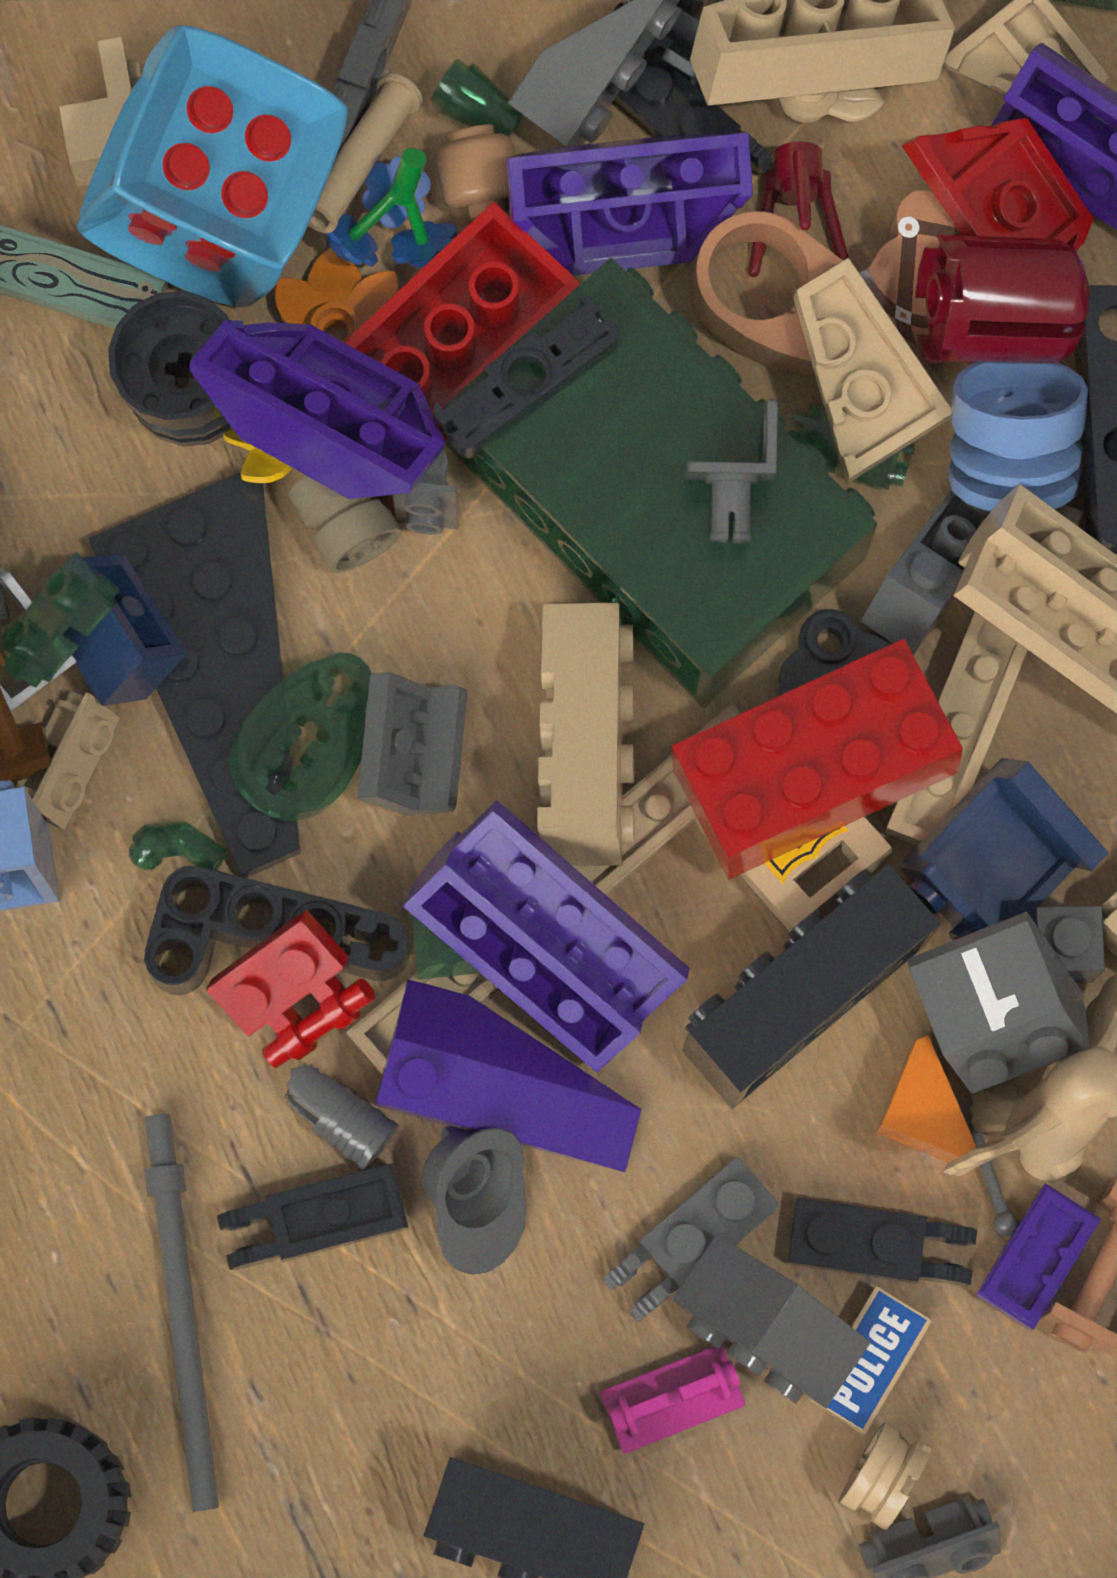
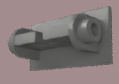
M443 450L410 493L393 494L396 522L406 523V528L410 531L436 535L441 534L443 528L458 530L457 487L448 486L446 482L448 460Z
M969 1497L925 1512V1519L932 1536L921 1539L913 1518H909L890 1525L887 1530L879 1529L869 1532L870 1540L858 1544L867 1569L872 1568L873 1578H935L954 1570L959 1574H966L981 1569L992 1560L994 1555L1001 1553L1000 1527L998 1522L992 1523L989 1509L983 1498L972 1502Z

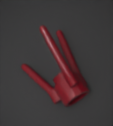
M804 141L789 142L777 147L774 150V169L763 174L764 194L760 212L773 213L777 195L781 194L783 202L797 205L800 229L806 231L811 227V203L819 196L833 253L843 261L846 260L849 256L832 195L831 172L823 169L822 149L814 143ZM753 242L748 267L750 277H757L760 273L766 244L763 242Z

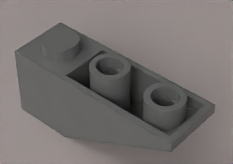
M633 0L543 50L508 104L565 146L584 145L586 141L593 143L608 126L612 118V112L607 109L620 89L627 92L643 73L647 61L642 56L654 38L663 39L677 22L681 14V8L676 5L680 0Z
M951 490L889 571L861 622L892 643L905 639L914 656L954 600L955 596L953 595L965 569L958 563L972 536L990 512L967 504Z

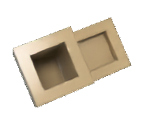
M122 37L97 41L108 97L59 106L69 163L77 187L90 184L122 106L142 76L139 57L127 59Z

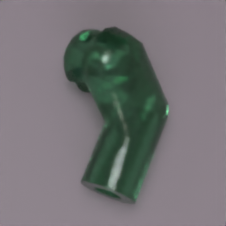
M182 820L143 825L132 836L134 843H132L128 850L132 863L143 870H153L161 864L163 858L181 856L194 866L217 871L229 852L196 827Z

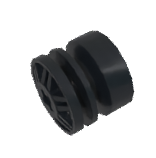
M185 291L156 293L133 305L116 325L108 348L110 376L128 407L132 409L139 422L160 440L183 447L211 444L224 437L223 433L233 429L195 377L189 379L188 385L185 388H182L177 381V378L188 377L190 361L224 320H230L227 314L208 298Z

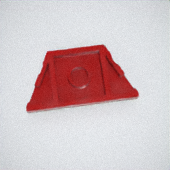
M1027 118L1005 121L990 126L981 125L963 128L954 132L937 135H921L907 140L901 145L961 235L1060 239L1074 248L1076 252L1084 245L1094 218Z

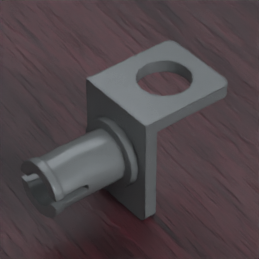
M767 399L763 407L762 463L688 462L686 465L685 479L706 480L707 484H712L710 542H727L729 536V516L733 517V543L752 542V535L750 534L751 485L757 484L758 481H772L776 474L777 399Z

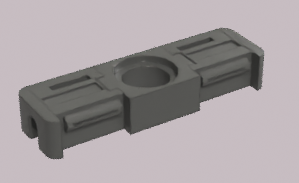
M371 0L362 23L358 25L337 76L338 81L333 91V94L348 107L346 127L338 153L371 104L377 83L385 70L412 0Z

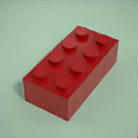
M493 201L344 343L420 384L434 417V406L437 402L442 409H445V407L476 384L483 381V368L533 331L539 337L543 336L568 316L579 310L583 285L528 233L511 221V217ZM520 362L514 365L508 374V379L510 380L527 362ZM441 432L444 441H446L447 438H446V437L444 436V434Z
M902 639L671 746L673 771L728 880L959 773L963 747L905 639Z

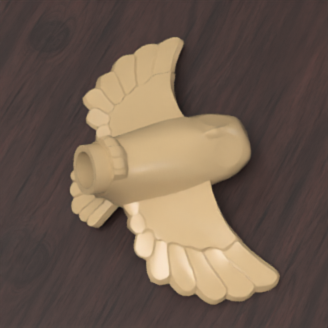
M1117 974L1107 979L1098 997L1091 1001L1085 1011L1091 1048L1057 1061V1066L1031 1091L1010 1080L1005 1081L1001 1085L997 1084L986 1090L971 1094L973 1102L970 1108L972 1115L971 1123L975 1131L1003 1132L1001 1135L989 1140L986 1144L970 1149L968 1153L947 1163L943 1173L960 1176L985 1162L1017 1149L1020 1150V1160L1024 1169L1030 1175L1040 1180H1058L1080 1167L1085 1147L1103 1130L1109 1118L1117 1117V1055L1113 1053L1117 1046Z

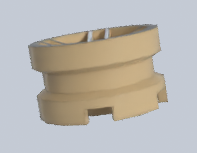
M883 1422L853 1470L840 1496L839 1503L852 1511L859 1507L871 1514L870 1521L887 1530L909 1498L908 1493L915 1481L919 1480L932 1449L919 1441L909 1444L900 1438L899 1429L887 1422Z

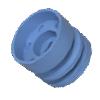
M973 363L958 373L953 384L951 423L955 433L950 443L952 460L948 473V481L953 493L967 504L989 512L1019 484L1053 509L1063 507L1074 499L1081 485L1082 470L1080 463L1083 457V446L1080 438L1085 428L1088 388L1082 376L1059 363Z

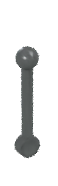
M967 1105L961 1108V1112L976 1146L979 1147L984 1145L985 1142L982 1133L975 1131L971 1123L972 1115L970 1108L972 1105ZM990 1160L979 1165L996 1213L993 1221L994 1229L1002 1236H1011L1017 1228L1019 1221L1013 1212L1008 1211Z

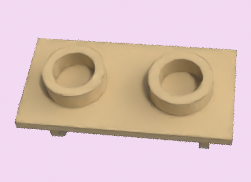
M70 691L65 701H57L56 708L45 728L48 746L56 749L53 757L50 758L51 766L38 770L32 776L18 781L14 787H25L41 815L61 830H65L73 812L82 803L86 786L102 754L111 745L114 729L120 719L106 706H102L92 694L87 692L82 696Z

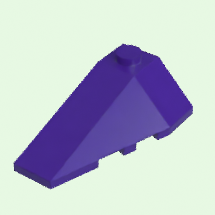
M407 980L374 1106L449 1126H456L463 1130L478 1132L483 1129L498 1127L512 1132L523 1146L620 1172L626 1171L641 1108L473 997L421 982Z

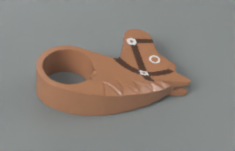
M915 190L901 201L888 228V242L881 247L867 269L857 271L925 369L939 362H928L922 355L917 340V335H929L926 298H915L918 269L924 248H937L940 242L936 235H955L956 226L932 191ZM755 211L734 215L724 220L704 240L692 272L690 284L691 300L699 320L711 334L742 356L769 368L802 376L816 377L796 306L792 308L795 312L792 315L786 312L778 317L766 320H755L739 316L726 308L715 295L709 278V264L721 251L732 245L747 242H763L782 253L790 261L797 273L801 288L843 260L804 230L800 229L796 224L782 216ZM955 363V364H959V365L968 367V366H970V365L973 364V363Z

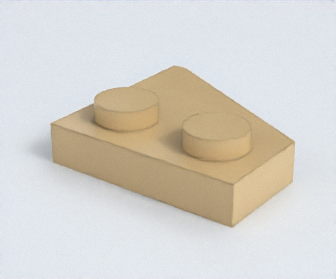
M1013 0L948 52L943 63L948 70L1006 95L1031 51L1038 44L1044 43L1105 85L1110 82L1109 75L1049 0Z

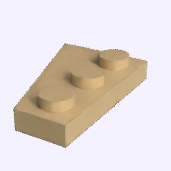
M849 258L796 290L793 299L846 484L951 418V407Z

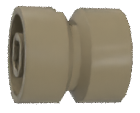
M306 475L288 493L289 499L305 527L319 529L314 540L327 566L333 573L346 572L375 559L394 545L402 535L401 529L388 506L382 505L379 499L370 500L372 497L347 499Z

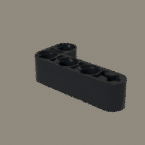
M185 866L176 869L170 874L162 887L145 947L144 962L153 981L161 990L171 995H185L193 992L203 983L208 972L216 940L253 949L306 909L314 918H326L336 926L333 939L343 951L348 943L347 927L349 924L355 925L354 932L358 941L373 944L378 941L380 934L389 936L391 947L396 952H384L381 961L372 960L370 949L366 945L350 941L351 954L348 955L347 963L340 972L375 981H387L396 978L405 970L409 962L410 946L405 927L398 919L388 914L199 866ZM200 886L211 893L207 907L199 913L185 914L177 909V900L186 888ZM253 902H263L273 909V916L270 922L264 928L258 930H248L238 923L242 909ZM183 947L193 953V962L184 974L168 976L160 971V960L169 949Z

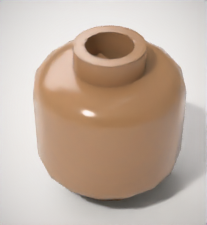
M492 124L469 127L447 134V144L441 147L435 155V162L446 204L454 209H468L471 220H474L493 201L506 212L504 200L509 199L506 157L516 155L511 138L502 133H495Z

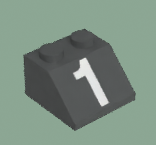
M1027 911L908 959L910 973L942 1054L972 1094L1091 1048L1083 992Z

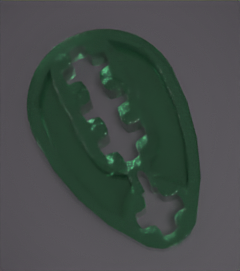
M339 652L308 663L284 678L269 691L237 729L229 754L231 774L242 796L260 812L282 820L308 819L329 808L347 788L362 759L366 705L370 674H372L369 666L360 657L351 653ZM343 672L351 678L348 686L351 691L348 690L342 696H338L328 707L326 703L333 693L331 689L335 683L333 678L338 677ZM309 720L314 722L319 727L316 732L318 740L315 739L311 742L299 759L306 768L297 765L283 782L286 790L282 789L276 795L270 794L265 789L269 781L265 775H272L282 764L285 757L278 748L283 751L289 750L302 733V729L299 726L303 727Z

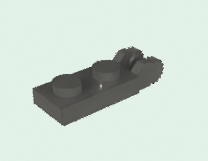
M737 1156L645 1235L638 1243L640 1247L608 1273L603 1281L611 1290H614L630 1281L637 1274V1270L649 1259L656 1263L667 1278L654 1289L647 1290L635 1301L634 1307L630 1312L640 1322L677 1289L679 1290L716 1235L736 1246L781 1205Z

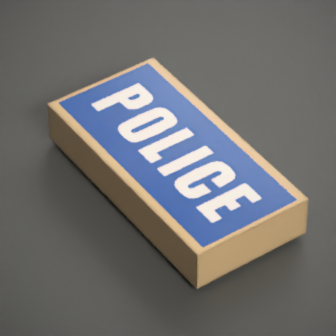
M875 1286L851 1325L854 1330L871 1342V1344L827 1408L822 1407L809 1397L807 1400L865 1435L932 1320Z

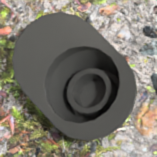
M456 1126L444 1127L441 1131V1141L432 1149L424 1163L422 1172L423 1188L436 1210L438 1240L442 1254L454 1269L470 1275L487 1273L504 1263L517 1247L525 1228L526 1200L523 1152L521 1143L510 1131L498 1127L483 1129L478 1132L462 1130Z

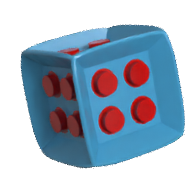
M185 25L174 26L163 35L147 57L143 66L142 76L122 106L86 191L76 226L77 230L90 242L107 253L195 295L206 297L217 303L240 308L252 306L278 283L284 266L288 263L304 236L340 148L346 127L348 107L337 96L317 82L242 44L204 29Z

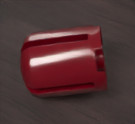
M942 234L936 235L940 242L937 248H924L918 269L915 298H926L929 335H917V340L921 353L928 362L1057 364L1066 360L1076 350L1085 330L1083 321L1088 316L1091 291L1085 266L1074 248L1060 239Z

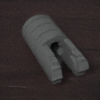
M304 1063L295 1069L292 1068L291 1077L286 1086L288 1090L284 1096L287 1099L286 1104H289L292 1110H297V1114L314 1127L312 1131L317 1136L324 1138L334 1149L337 1148L344 1157L355 1162L361 1170H367L390 1143L400 1125L394 1120L387 1118L385 1113L378 1108H374L367 1099L356 1094V1091L350 1086L342 1087L326 1073H320L319 1068H314L312 1064L308 1066Z

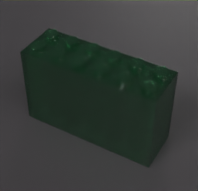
M610 257L511 347L533 331L539 337L543 336L568 316L579 310L580 297L588 295L600 306V315L603 320L611 319L618 328L619 343L617 349L473 457H462L447 438L446 446L600 603H619L622 625L633 624L634 638L705 708L866 559L878 523L873 519L875 512L870 503L853 488H848L845 491L828 474L830 472L829 464L813 446L808 443L800 446L784 430L786 423L777 411L776 474L772 481H758L757 484L751 485L750 534L752 535V542L733 543L732 516H729V536L727 542H710L712 484H707L706 480L685 479L686 465L688 462L762 463L763 407L766 400L759 399L756 402L740 386L742 380L736 369L720 355H715L712 358L696 342L698 336L691 324L676 311L668 314L652 298L654 296L652 287L637 270L632 267L624 270ZM520 362L510 370L508 379L516 389L526 392L539 388L545 380V374L542 368L535 363ZM483 371L445 404L444 409L476 384L483 381Z

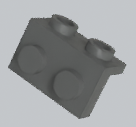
M391 672L370 674L357 799L407 816L453 812L456 809L467 703V690L457 685L430 688Z

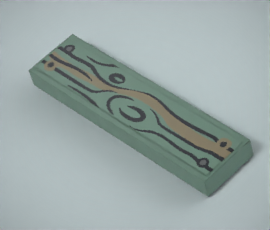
M0 225V294L115 329L116 325L133 305L156 293H165L167 290L168 282L134 266Z

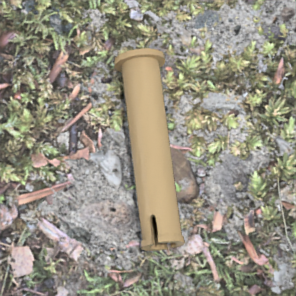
M389 73L383 75L378 81L376 88L378 94L336 156L318 204L308 224L312 229L321 233H331L335 230L339 219L407 115L415 113L421 107L423 100L421 92L409 79L399 74Z

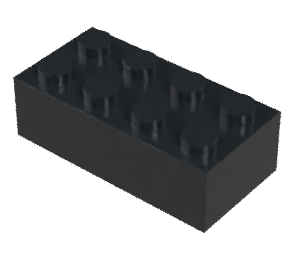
M889 864L875 876L867 868L858 873L837 893L839 898L831 905L834 908L831 913L824 918L818 910L812 912L788 934L790 939L783 945L785 951L774 959L768 951L763 953L738 976L740 981L734 986L737 992L726 1001L719 993H716L688 1018L691 1022L685 1027L688 1035L682 1051L732 1110L903 966L909 958L922 950L941 924Z

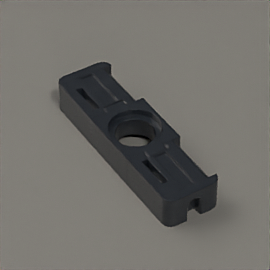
M581 296L579 310L568 316L543 336L539 337L533 331L483 368V381L476 384L445 407V409H442L437 402L434 406L436 426L462 457H473L617 349L619 343L618 328L611 319L603 320L600 315V306L591 296ZM520 362H532L542 368L545 380L539 388L524 392L511 385L508 379L510 370Z

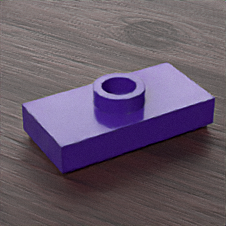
M1045 1183L1038 1191L975 1296L1029 1331L1034 1330L1101 1218Z

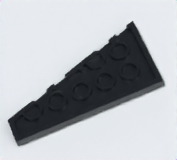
M237 473L93 536L88 540L95 556L125 554L187 652V655L156 690L240 875L243 878H248L301 854L264 483L246 482L242 480L241 474Z

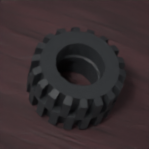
M32 1417L19 1420L20 1423L12 1426L4 1425L0 1427V1578H84L89 1574H95L105 1565L103 1562L111 1553H116L123 1541L119 1539L124 1526L128 1527L131 1512H127V1499L131 1497L130 1484L125 1482L122 1473L124 1467L119 1457L113 1455L108 1448L109 1445L98 1435L68 1421L49 1417L48 1419ZM40 1463H52L66 1469L76 1479L81 1492V1511L74 1528L63 1539L46 1545L33 1544L20 1538L12 1529L6 1511L7 1495L15 1478L24 1469Z

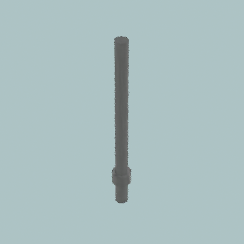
M156 1114L144 1117L151 1167L145 1169L144 1172L147 1196L154 1197L192 1510L196 1512L219 1508L180 1195V1193L187 1191L183 1164L176 1163L171 1115Z

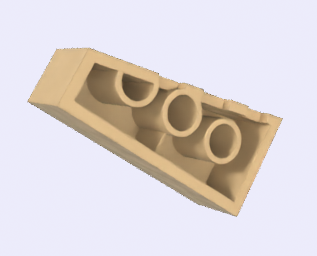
M724 0L703 7L690 61L707 105L938 81L955 27L943 0Z
M619 603L543 604L541 681L542 689H546V699H541L540 731L542 750H545V757H539L538 765L541 807H537V831L539 837L572 866L623 865L622 844H634L635 842L634 805L622 806V783H634L635 775L634 745H622V722H634L633 684H622V663L634 662L633 624L622 625Z

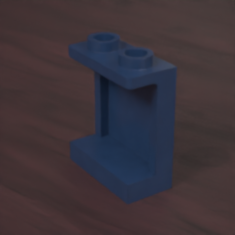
M1001 758L898 867L912 881L909 888L932 914L940 912L951 924L953 929L949 932V936L954 941L1026 911L1031 915L1036 907H1039L1075 868L1093 871L1109 852L1029 761Z

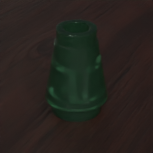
M456 59L431 97L433 102L442 107L440 114L470 127L492 124L495 133L505 134L509 138L524 116L508 104L511 98L474 62L468 66L461 60Z

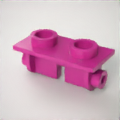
M713 1346L599 1392L623 1455L746 1406L739 1388L741 1384L732 1361H728L723 1346L719 1349Z

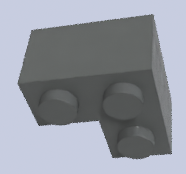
M718 1235L712 1240L672 1298L676 1304L693 1316L687 1324V1328L717 1349L722 1346L725 1340L731 1342L732 1345L726 1352L728 1355L758 1376L761 1375L765 1367L769 1369L770 1372L764 1379V1382L795 1404L804 1394L822 1407L827 1408L871 1344V1342L800 1285Z

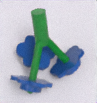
M408 148L403 151L402 156L393 158L389 164L384 162H377L364 181L368 190L362 196L363 206L370 211L358 223L352 216L345 213L339 219L335 230L331 233H326L330 247L340 258L357 265H361L364 262L368 266H374L378 262L375 254L378 246L368 231L378 221L386 228H397L408 217L412 230L399 232L392 238V258L395 263L409 262L412 267L417 268L424 267L458 235L457 228L453 223L446 222L435 225L431 221L423 222L421 215L425 211V204L422 198L429 193L431 182L429 176L423 171L427 158L421 150Z

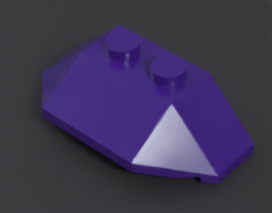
M748 132L649 137L548 148L506 157L511 221L528 233L573 276L692 262L699 254L701 246L709 233L721 222L732 217L738 208L741 209L753 196Z
M224 320L190 361L189 370L240 439L347 499L410 493L444 449L445 441L440 430H437L432 411L420 384L311 324L266 322L244 325L243 321Z

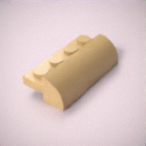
M1019 484L994 507L967 544L958 562L965 569L953 596L1117 714V555Z

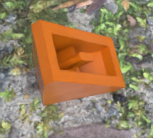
M926 1035L915 1040L909 1048L875 1133L949 1163L977 1146L930 1038Z

